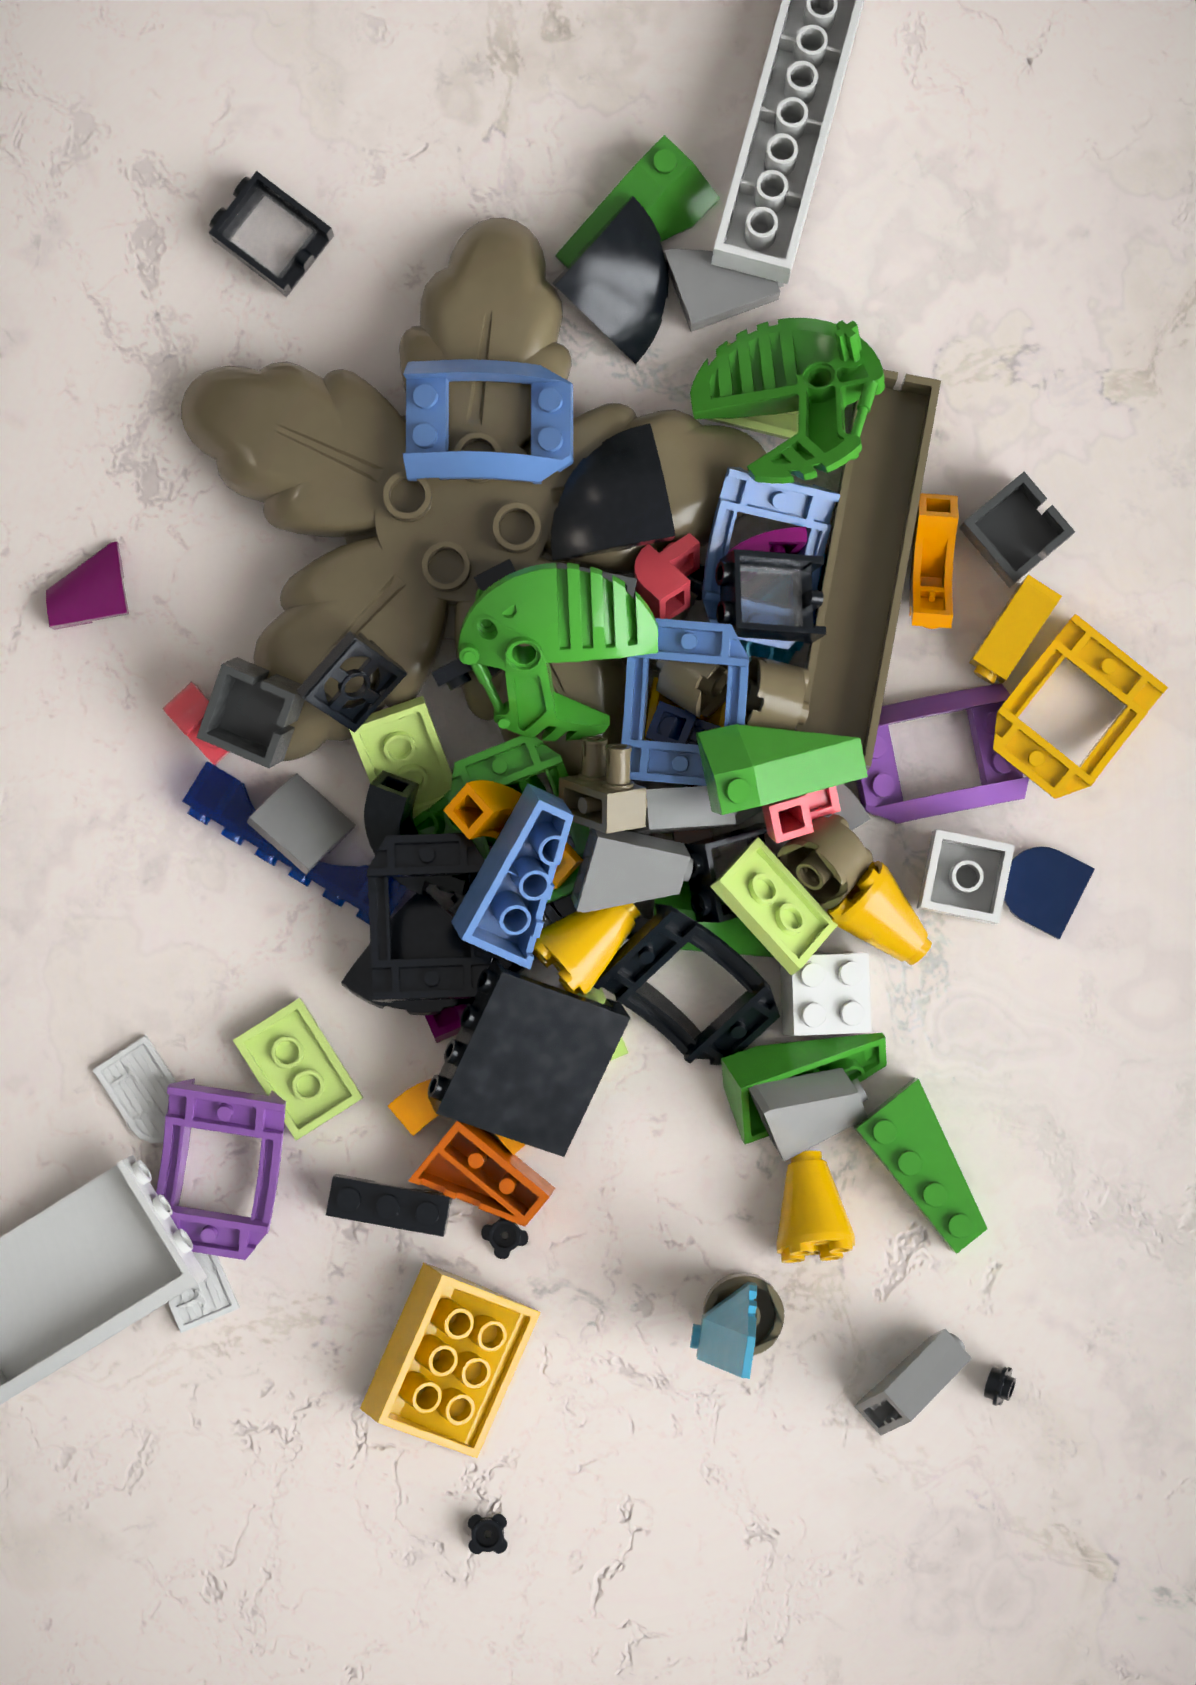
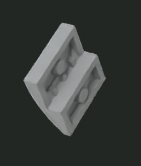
M295 774L274 792L247 821L253 829L306 875L327 853L330 854L356 826L298 774Z

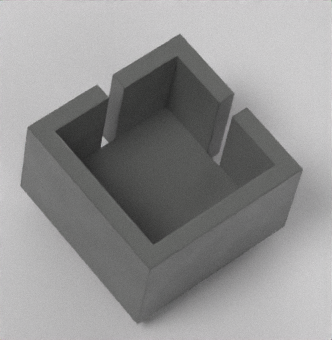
M1025 471L967 518L959 527L1009 588L1075 533L1073 528L1053 505L1042 515L1037 509L1047 500V497Z
M238 657L223 663L196 738L264 767H273L284 761L295 727L290 726V724L298 721L305 700L296 690L302 684L279 674L267 678L269 670Z

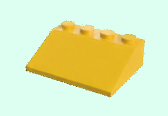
M423 1263L360 1409L377 1423L477 1458L541 1312L458 1275Z

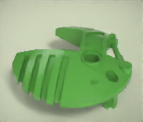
M813 318L778 319V325L769 326L768 322L758 324L757 330L748 334L746 329L736 334L737 340L728 345V341H725L716 349V358L710 365L707 358L699 369L690 391L694 419H734L799 411L798 433L747 466L750 477L755 482L794 483V478L791 474L803 480H809L818 477L814 468L829 473L848 461L857 459L859 452L862 450L860 435L867 413L871 410L875 395L882 393L885 389L884 371L880 360L868 343L859 336L858 326L853 320L848 324L843 320L835 324ZM858 401L856 418L851 434H848L845 431L844 409L847 405Z
M556 563L540 564L515 571L498 580L485 591L477 590L475 602L469 609L460 629L458 640L459 659L462 663L471 665L479 683L483 685L494 707V721L500 728L508 729L530 738H534L546 729L542 734V740L556 741L568 731L566 741L579 740L585 736H595L605 732L610 725V715L554 692L549 663L617 659L658 653V624L643 598L635 591L634 599L626 591L625 582L612 575V581L602 577V570L590 567L589 573L579 570V564L567 563V569H557ZM524 643L529 644V646L525 647L518 646L519 644ZM487 666L505 671L508 701L502 703Z

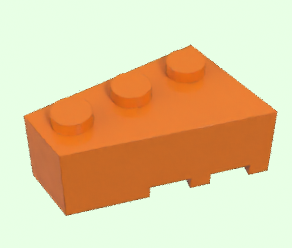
M459 1121L455 1122L408 1180L411 1183L421 1184L442 1192L443 1195L452 1199L457 1198L478 1206V1209L526 1227L555 1190L554 1186L515 1154L512 1155L504 1145L487 1131Z

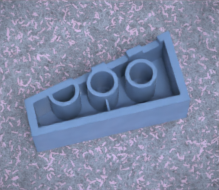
M529 783L527 784L451 921L461 940L531 970L534 959L532 953L536 939L540 938L544 924L542 918L547 900L551 899L554 884L552 882L557 865L561 863L574 817L563 799Z

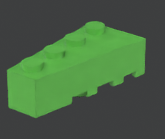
M918 1078L912 1079L871 1112L868 1118L854 1126V1129L953 1252L959 1253L988 1229Z

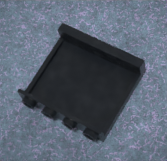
M493 958L489 968H485L479 976L477 982L478 992L472 1005L468 1004L462 1013L460 1020L461 1028L456 1039H452L446 1047L444 1053L445 1063L440 1074L434 1075L430 1081L428 1098L435 1113L565 1157L627 1027L630 1016L619 1002L608 998L604 1004L504 969L500 960Z

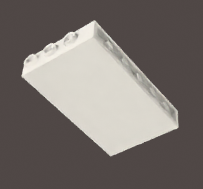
M134 1155L121 1160L116 1166L0 1237V1405L207 1278L191 1251L193 1244L190 1237L183 1229L178 1230L171 1218L173 1212L170 1204L163 1195H157L150 1183L152 1177L148 1168L141 1160L137 1161Z

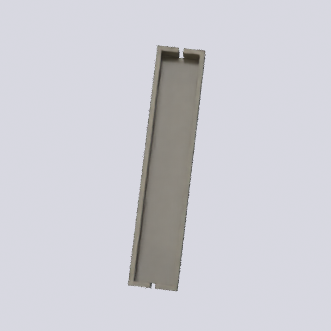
M884 369L885 389L882 393L875 395L871 410L867 413L860 435L862 450L859 452V457L848 461L842 466L838 487L840 498L839 502L835 504L820 585L824 599L822 605L816 609L815 624L813 623V627L825 626L826 635L809 645L805 668L809 670L810 676L804 695V701L809 702V713L805 724H797L794 730L859 737L867 771L872 764L941 380L906 374L900 391L894 390L898 372ZM858 401L854 402L848 434H851L856 418Z

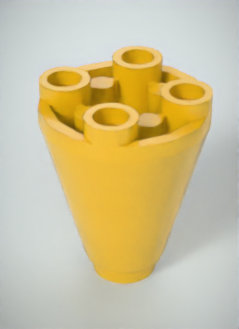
M872 861L868 870L849 894L836 907L827 909V913L832 918L831 920L839 928L901 962L906 961L909 965H913L921 960L931 948L932 942L927 938V931L888 867L880 861Z
M633 903L586 913L576 911L542 928L540 938L536 939L533 953L546 968L553 964L559 971L557 973L560 977L558 981L566 991L586 995L635 927L636 923L634 920L641 913Z
M804 1151L791 1158V1163L787 1165L776 1242L777 1253L781 1254L782 1263L801 1262L808 1255H819L822 1261L842 1259L844 1257L843 1252L852 1251L853 1246H855L854 1232L828 1164L825 1160H822V1152Z

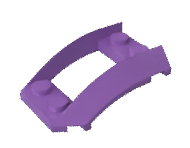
M1003 684L976 687L882 706L872 764L867 771L868 777L856 780L860 803L865 811L899 824L1025 799L1029 778H1024L1019 770L993 750L997 711L1010 696ZM967 710L982 786L903 801L888 725Z
M195 1078L171 1083L167 1087V1094H169L168 1113L165 1116L163 1149L156 1193L157 1195H163L170 1204L173 1212L171 1218L178 1230L183 1229L190 1237L193 1244L192 1252L246 1260L269 1232L280 1170L286 1101L274 1091H271L269 1096L194 1085ZM191 1128L262 1138L251 1217L179 1206Z

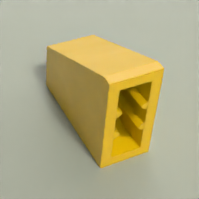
M1027 575L1018 585L969 663L976 667L973 671L974 674L990 684H994L996 680L1004 683L1062 596L1035 578Z

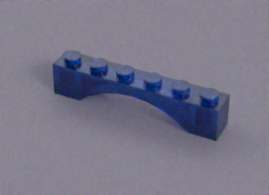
M208 761L205 763L182 801L191 806L187 814L205 825H208L211 819L224 827L221 832L223 836L240 846L244 840L255 845L258 849L254 855L272 866H275L279 860L291 867L292 869L288 874L290 877L307 887L311 881H314L325 888L322 894L323 897L341 908L345 901L359 909L355 916L370 925L367 877L369 865L342 866L319 861L306 875L247 823L249 817L256 809L250 800L245 784ZM389 878L391 918L410 890L394 878Z

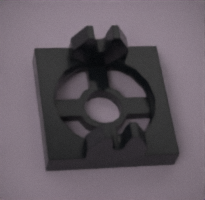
M349 631L296 691L304 700L355 733L407 675V672L402 666L390 659L374 641H369L361 632L356 635ZM351 657H369L359 669L346 671L340 667L346 659ZM379 668L377 683L372 689L369 677ZM330 677L338 681L339 691L333 698L324 691L325 683ZM363 677L364 681L360 689L353 693L345 692V685L351 678ZM363 698L361 701L351 705H345L348 700Z

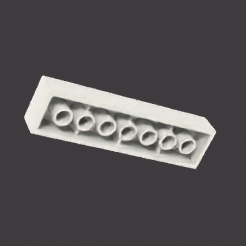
M782 0L714 245L712 265L788 284L865 0Z

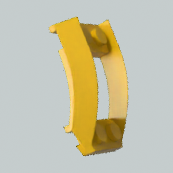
M1074 614L997 711L993 750L1054 799L1091 787L1116 752L1168 687L1077 614ZM1064 658L1073 663L1125 705L1124 709L1079 766L1018 718Z

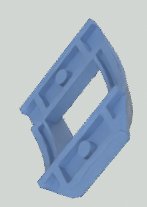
M458 359L410 361L407 363L403 373L406 378V453L402 454L408 481H417V479L439 478L440 480L495 479L542 484L544 479L556 471L561 472L573 464V384L541 365L520 362ZM494 381L530 384L531 455L483 451H449V382Z
M728 467L713 519L704 570L702 599L709 623H718L716 611L720 602V585L716 583L715 572L719 560L727 555L738 512L806 527L807 543L798 554L824 556L832 526L830 519L835 502H839L840 494L815 484L811 486L798 482L785 484L755 482L747 470L741 467ZM821 567L812 572V590H817ZM792 575L787 606L741 597L742 622L794 626ZM814 610V611H813V623L815 624V622H816V617H817V616L815 615V610ZM738 637L740 640L786 650L796 642Z
M655 618L658 624V653L627 657L621 744L632 746L630 780L706 786L698 745L644 740L649 659L727 665L728 678L724 726L732 724L745 725L749 658L731 624Z

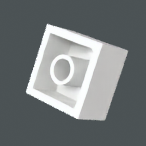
M938 829L932 831L917 909L998 924L1015 845Z
M869 953L813 954L805 965L793 975H790L780 964L783 1035L872 1033Z

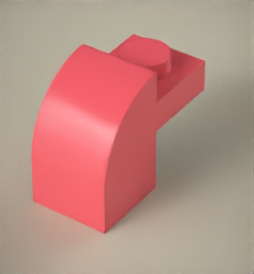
M689 533L678 541L666 545L661 552L647 544L638 553L634 565V574L637 579L635 591L647 603L655 618L672 619L690 607V580L687 576L700 569V542Z
M191 682L165 705L163 710L216 766L230 752L196 738L209 699Z
M836 786L762 806L767 834L775 843L814 832L812 820L841 811Z

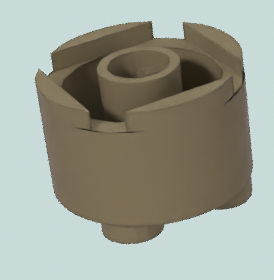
M749 657L745 725L795 730L797 724L804 725L809 713V702L804 701L805 689L810 676L809 670L763 657Z
M657 660L656 666L661 669L656 685V691L699 718L701 715L709 717L726 701L727 665Z
M832 814L829 818L819 817L812 820L814 832L790 839L779 850L777 858L780 857L782 864L823 909L836 907L856 886L873 861L872 853L864 847L856 834L849 829L848 822L836 814Z
M734 1273L720 1279L710 1289L704 1302L703 1314L747 1282L756 1283L757 1296L754 1301H757V1308L755 1314L756 1340L754 1356L769 1349L777 1340L784 1323V1307L778 1293L767 1280L751 1273Z

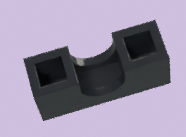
M335 1174L332 1178L326 1216L444 1237L452 1198L439 1192L390 1186L373 1180Z

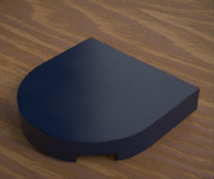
M1050 847L1027 849L1012 859L1004 901L1016 918L1056 939H1060L1095 868Z

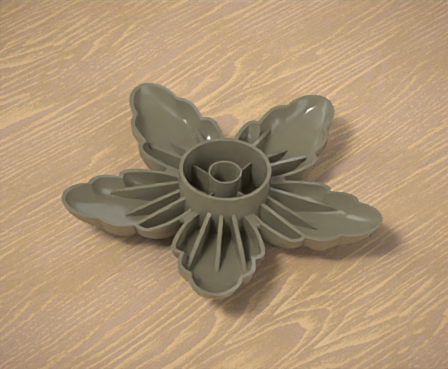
M490 218L480 221L469 228L458 240L451 253L448 267L435 273L425 285L421 298L420 326L411 327L401 337L399 344L400 369L405 393L406 378L403 373L407 363L410 361L473 359L541 365L562 378L568 379L572 367L569 350L564 345L557 343L563 319L562 301L557 290L546 280V263L543 250L537 238L527 227L518 221L508 218ZM287 361L271 363L259 371L242 366L217 367L202 373L192 381L185 391L181 403V419L192 443L204 454L216 460L218 474L228 488L241 496L264 503L263 513L271 525L277 529L297 534L318 537H344L346 539V545L340 546L315 559L286 582L280 595V603L284 612L270 623L257 639L253 656L254 664L269 670L267 678L279 674L303 684L349 631L356 635L361 632L369 641H374L390 659L402 666L407 672V675L374 712L382 710L385 705L391 707L417 697L436 662L444 639L451 638L455 641L456 659L459 658L458 640L464 618L475 602V595L479 589L474 577L510 559L516 571L530 566L560 562L564 564H579V567L588 569L594 567L603 572L634 574L636 557L646 545L635 546L627 550L552 562L550 548L551 525L555 508L558 507L560 497L565 488L564 485L581 460L588 457L606 439L627 429L651 424L676 535L671 541L650 544L658 552H661L669 543L676 542L689 533L700 542V547L705 546L709 542L713 519L727 468L741 467L748 471V465L767 454L759 442L745 432L720 425H702L693 416L676 409L657 411L637 417L634 410L627 405L607 403L573 418V464L561 472L556 471L544 479L542 484L495 479L440 480L439 478L417 479V481H408L402 454L406 453V415L401 416L376 388L354 372L344 369L333 370L322 378L300 365ZM494 381L449 382V451H483L531 455V385ZM738 512L736 519L745 515V513ZM524 643L520 644V646L525 647L529 646V644ZM351 657L346 659L340 667L346 671L359 669L369 657ZM622 659L549 663L554 692L610 715L609 727L605 732L595 736L607 738L606 745L621 744L626 687V665ZM379 668L369 677L372 689L377 683ZM503 670L492 679V682L502 703L508 701L505 671ZM473 671L469 674L472 680L461 686L468 708L480 719L493 720L494 707L483 685L479 683ZM330 677L325 683L324 691L332 698L339 690L338 681ZM363 677L351 678L345 685V692L353 693L360 689L363 685ZM363 698L348 700L345 705H351L361 701ZM305 700L298 721L290 724V726L295 727L284 761L305 757L316 751L327 740L345 741L351 739L350 730ZM499 727L505 742L521 736L508 729ZM546 729L535 736L561 755L568 776L578 775L579 772H582L581 739L566 741L567 731L556 741L542 740V734Z

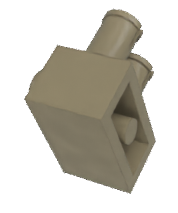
M602 736L582 737V772H579L578 775L559 778V798L563 799L574 815L572 822L606 834L646 827V810L648 805L646 787L634 784V781L630 780L632 746L627 744L606 745L607 738Z

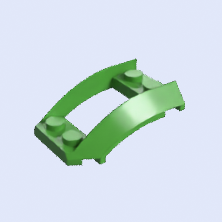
M521 735L456 761L448 801L450 803L467 782L488 780L510 786L543 772L547 775L554 795L559 797V778L568 776L560 754L553 751L537 737L530 738ZM572 822L569 833L575 846L573 849L582 858L590 829L589 827ZM481 836L471 839L485 860L490 852L486 837ZM580 865L559 888L553 889L551 899L547 900V904L572 894Z

